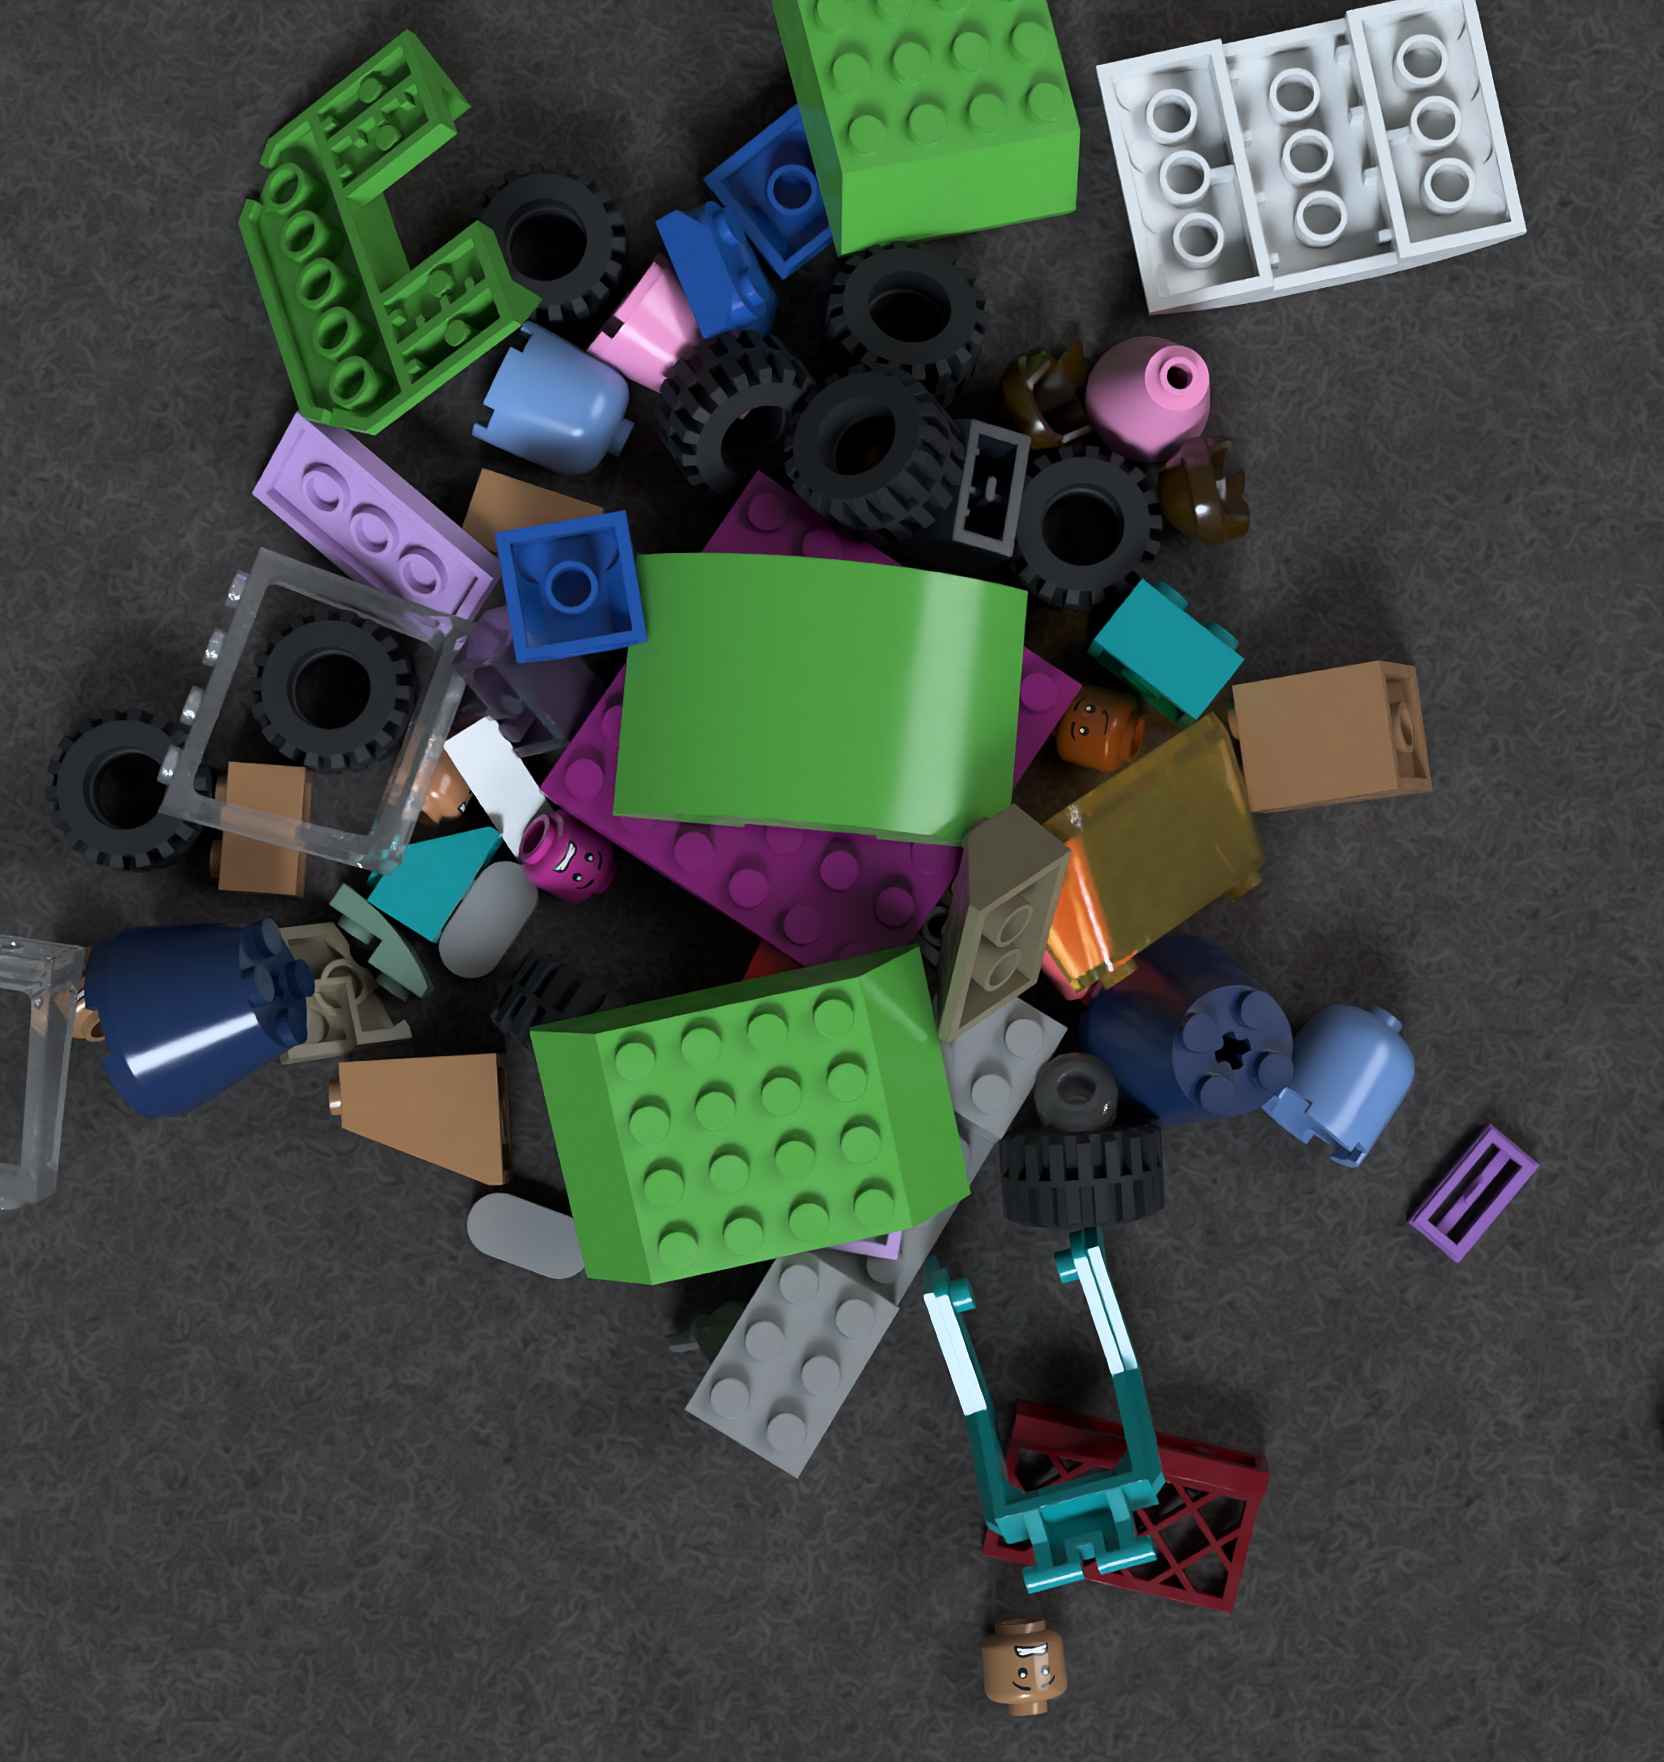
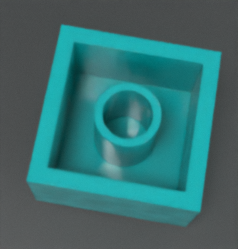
M1142 578L1095 637L1086 654L1185 732L1200 717L1245 659L1235 652L1239 642L1224 628L1210 620L1203 627L1184 612L1189 604L1172 587L1160 580L1154 586H1151Z

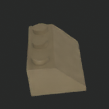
M1014 803L992 818L983 817L977 820L966 832L962 841L964 851L959 873L951 887L953 898L948 919L941 930L943 941L936 966L938 1037L946 1044L1036 984L1072 850Z

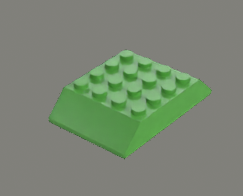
M771 0L838 258L865 253L866 248L879 244L883 249H888L891 247L892 241H906V245L1060 216L1076 210L1080 127L1046 0Z
M918 943L529 1027L587 1278L655 1285L914 1228L971 1194Z

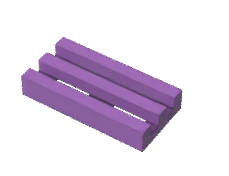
M1487 1124L1407 1219V1222L1421 1232L1435 1246L1439 1247L1454 1262L1459 1263L1539 1167V1164L1492 1124ZM1491 1143H1493L1499 1150L1437 1225H1432L1428 1219ZM1511 1158L1519 1166L1455 1243L1446 1236Z

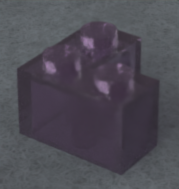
M507 605L487 610L450 664L469 685L470 689L449 719V723L459 733L483 717H486L489 722L496 720L499 725L498 730L500 734L513 746L510 749L517 759L568 747L606 692V689L590 672L586 662L579 656L517 664Z

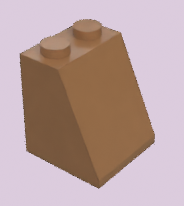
M1378 660L1232 685L1234 701H1231L1228 705V721L1232 735L1240 741L1243 764H1239L1237 767V786L1242 800L1248 802L1249 812L1272 813L1433 791L1415 666Z
M490 1053L339 1062V1076H330V1111L332 1115H341L343 1129L488 1185H503L513 1182L507 1054Z

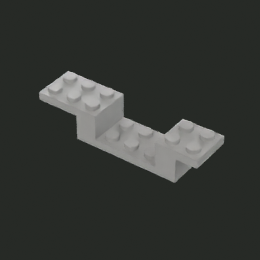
M936 994L931 1004L938 1033ZM1017 997L950 1043L946 1044L939 1038L969 1186L994 1144L1004 1136L1037 1081V1077L1042 1073V1069L1048 1063L1068 1029ZM960 1201L916 1227L902 1230L897 1261L827 1248L775 1258L686 1405L685 1410L798 1479L900 1309L898 1307L899 1302Z

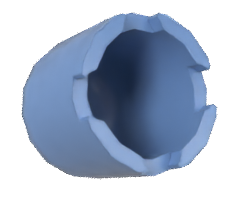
M527 320L519 334L529 341L523 352L512 347L509 348L483 402L484 405L494 409L489 424L478 419L473 427L472 435L557 474L568 477L585 475L598 466L607 452L619 457L635 423L624 418L630 399L628 384L623 375L616 369L586 353L584 349Z
M1334 1004L1318 1010L1307 1020L1293 1038L1292 1062L1294 1074L1291 1082L1285 1089L1278 1091L1267 1103L1262 1105V1109L1280 1126L1303 1143L1307 1144L1312 1136L1315 1135L1327 1144L1335 1147L1336 1149L1329 1157L1331 1160L1351 1168L1359 1167L1409 1092L1415 1079L1414 1056L1408 1044L1398 1034L1402 1029V1024L1389 1012L1376 1005H1370L1367 1011L1348 1004Z

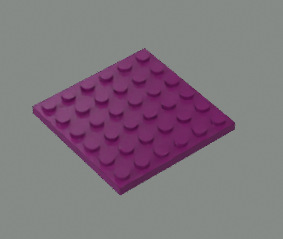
M759 470L701 552L800 556L904 567L865 540L861 544L849 540L840 530L837 532L803 499ZM1024 646L1012 791L1082 687V684ZM627 661L539 788L540 794L801 968L910 945L958 873L964 851L962 847L880 840L876 839V835L754 824L735 827L613 816Z

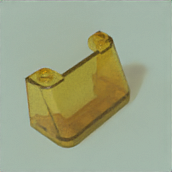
M1214 711L1041 824V826L1072 850L1046 950L1076 994L1098 980L1105 990L1111 988L1138 969V966L1132 959L1134 955L1223 893H1226L1231 902H1233L1264 881L1257 870L1265 865L1267 861L1229 733Z

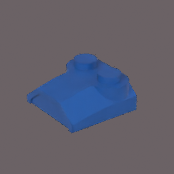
M798 103L702 180L703 185L715 198L719 206L722 208L729 207L736 213L743 225L745 237H748L753 247L782 281L834 242Z
M708 201L690 212L675 210L655 221L703 339L717 340V335L731 331L735 338H739L743 330H756L761 338L767 333L771 334L778 299L758 251L753 247L748 237H745L743 225L731 208H722L714 201Z
M625 510L495 532L517 664L587 655L648 642L634 559V547Z

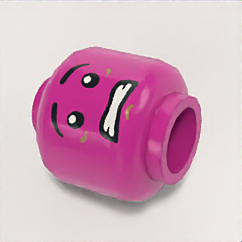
M564 809L557 810L548 816L543 814L538 816L526 829L519 845V857L523 860V872L527 880L565 902L576 904L588 899L593 893H602L611 884L616 873L617 863L613 860L614 842Z

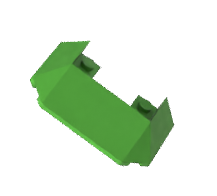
M408 29L268 139L259 164L271 170L259 201L246 199L238 221L301 416L312 422L370 435L379 433L522 326L543 300V298L511 279L494 230L478 220L413 270H410L383 191L457 134V130L453 121L469 110L471 105L417 36Z

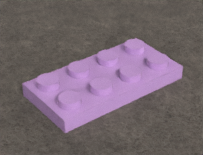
M300 410L294 415L252 492L256 498L443 657L460 642L502 575L500 562L495 556L347 430L309 421L301 416Z

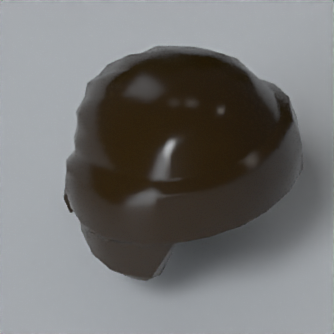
M1078 339L1071 343L1058 360H1055L1051 352L1043 346L1035 347L1028 352H1023L1013 357L1011 362L1005 367L1001 380L994 390L991 405L998 426L1031 436L1029 452L1037 453L1040 456L1044 454L1047 457L1057 455L1059 448L1072 446L1073 449L1076 443L1081 442L1093 432L1090 420L1075 394L1077 388L1087 386L1089 374L1093 370L1091 365L1082 363L1084 354L1082 343Z
M1199 436L1189 439L1179 446L1176 454L1162 466L1158 475L1157 490L1160 507L1170 524L1184 535L1194 537L1203 544L1212 546L1241 538L1247 534L1250 527L1248 505L1241 497L1245 487L1244 472L1239 471L1227 477L1223 476L1225 454L1227 449L1233 446L1231 437L1227 436L1211 438Z

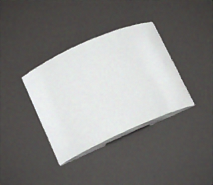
M1395 0L1346 11L1344 18L1227 44H1222L1221 39L1096 66L1149 315L1234 306L1378 277L1471 252L1527 232L1475 0Z

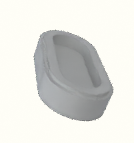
M502 861L484 869L446 925L440 937L439 952L444 965L452 973L468 979L482 978L492 973L499 966L538 905L539 887L527 880L522 865L511 861Z
M505 1192L486 1195L472 1207L467 1221L468 1234L474 1246L484 1254L554 1279L569 1278L584 1268L573 1216Z

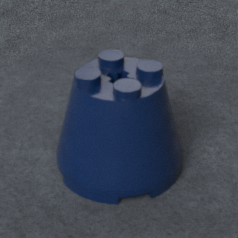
M271 918L246 922L142 925L118 930L113 934L101 937L95 943L87 960L84 979L85 1007L91 1011L98 1010L102 1031L110 1053L100 1057V1061L123 1099L138 1113L149 1119L161 1116L177 1117L192 1112L294 1046L305 1043L308 1036L306 998L313 996L315 992L314 977L309 965L302 959H294L290 949L281 937L277 924Z
M1165 932L1149 935L1128 944L1103 965L1106 971L1092 993L1087 1011L1080 1014V1052L1084 1067L1092 1084L1106 1101L1114 1104L1124 1113L1158 1126H1184L1250 1113L1267 1103L1278 1091L1285 1089L1291 1082L1294 1074L1292 1062L1293 1038L1285 1013L1237 956L1220 944L1205 938L1186 933Z

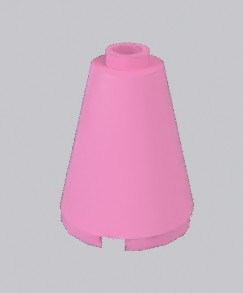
M659 252L640 275L642 277L641 280L626 293L602 325L585 352L616 369L624 377L661 393L659 390L664 379H673L677 374L672 367L681 357L688 360L696 354L693 349L694 346L704 340L709 346L716 343L717 340L703 339L672 262ZM750 410L743 413L738 418L742 420L749 413Z
M1135 337L1113 346L1099 359L1088 377L1084 402L1086 414L1092 425L1093 432L1097 433L1100 439L1110 448L1111 452L1125 457L1126 460L1142 464L1169 460L1176 454L1181 444L1201 435L1208 420L1210 411V383L1208 368L1204 360L1194 350L1159 337Z

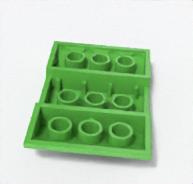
M662 553L636 556V571L648 642L628 647L613 816L744 827L745 824L876 835V839L962 847V841L966 832L977 820L983 817L992 818L1011 805L1028 591L946 573L837 559L741 553Z

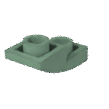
M343 883L329 903V905L343 913L336 924L367 945L374 936L382 940L368 960L370 964L381 971L374 981L405 1002H407L412 993L420 998L428 999L434 987L416 951L403 933L379 908L369 903L365 896L352 886Z

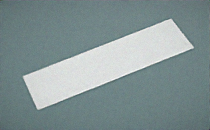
M490 713L443 742L442 746L497 830L503 834L504 841L520 865L523 866V860L519 857V845L526 829L538 816L542 814L548 816L554 810L545 796L539 793L538 785Z

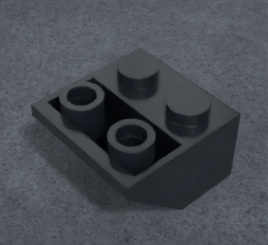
M953 419L961 433L957 439L964 445L965 459L955 463L963 471L960 485H951L948 490L953 499L946 510L938 506L931 514L936 521L926 529L920 524L912 528L913 537L903 541H899L894 535L889 536L887 545H873L867 538H865V541L880 549L983 578L1013 555L1031 436L975 419ZM895 435L882 438L878 463L888 453Z

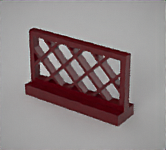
M1016 1398L1004 1459L1009 1484H1013V1486L1024 1492H1030L1026 1489L1015 1471L1020 1448L1047 1454L1059 1472L1030 1490L1033 1491L1074 1480V1477L1094 1465L1110 1470L1114 1469L1128 1450L1121 1422ZM1155 1431L1165 1480L1167 1483L1174 1485L1184 1503L1154 1521L1145 1508L1136 1510L1145 1524L1144 1527L1137 1530V1536L1151 1534L1169 1564L1149 1576L1133 1573L1130 1568L1101 1575L1094 1557L1083 1561L1086 1580L1232 1614L1260 1500L1265 1496L1270 1476L1266 1457ZM1061 1458L1078 1462L1066 1468ZM1185 1487L1203 1492L1192 1498ZM1219 1495L1243 1500L1244 1504L1239 1522L1218 1535L1214 1534L1199 1510V1507ZM1191 1513L1208 1540L1176 1558L1160 1530ZM987 1526L981 1555L1027 1566L1036 1564L1031 1542L1025 1546H1018L998 1541L999 1534L990 1530ZM1235 1539L1229 1558L1222 1546ZM1215 1550L1227 1569L1222 1592L1217 1593L1194 1587L1184 1568ZM1176 1573L1182 1584L1165 1579Z

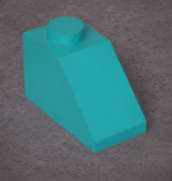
M489 826L401 846L395 857L386 852L367 880L366 885L374 889L367 901L431 942L439 944L441 934L503 843V834Z

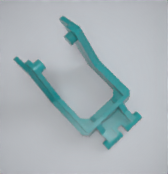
M1101 1226L1084 1227V1232L1082 1229L1070 1232L1069 1241L1071 1248L1054 1252V1258L1063 1284L1079 1279L1081 1281L1112 1374L1128 1450L1114 1469L1030 1492H1024L1009 1484L995 1408L962 1312L976 1308L968 1277L951 1281L947 1269L941 1268L936 1255L926 1257L923 1262V1297L965 1414L984 1520L990 1530L1005 1538L1007 1544L1031 1539L1036 1564L1022 1568L1025 1585L1029 1594L1086 1579L1083 1560L1095 1557L1101 1575L1157 1560V1553L1151 1534L1137 1536L1132 1511L1159 1504L1157 1493L1166 1480L1141 1368L1107 1268L1104 1236Z

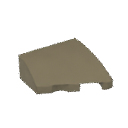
M333 922L279 928L281 937L290 949L294 959H302L309 965L315 982L313 996L306 998L307 1040L305 1043L294 1046L280 1055L281 1065L352 1054L405 1042L412 1038L410 1026L405 1020L393 1026L375 992V989L380 985L374 981V977L367 968L358 965L353 960L350 953V944Z

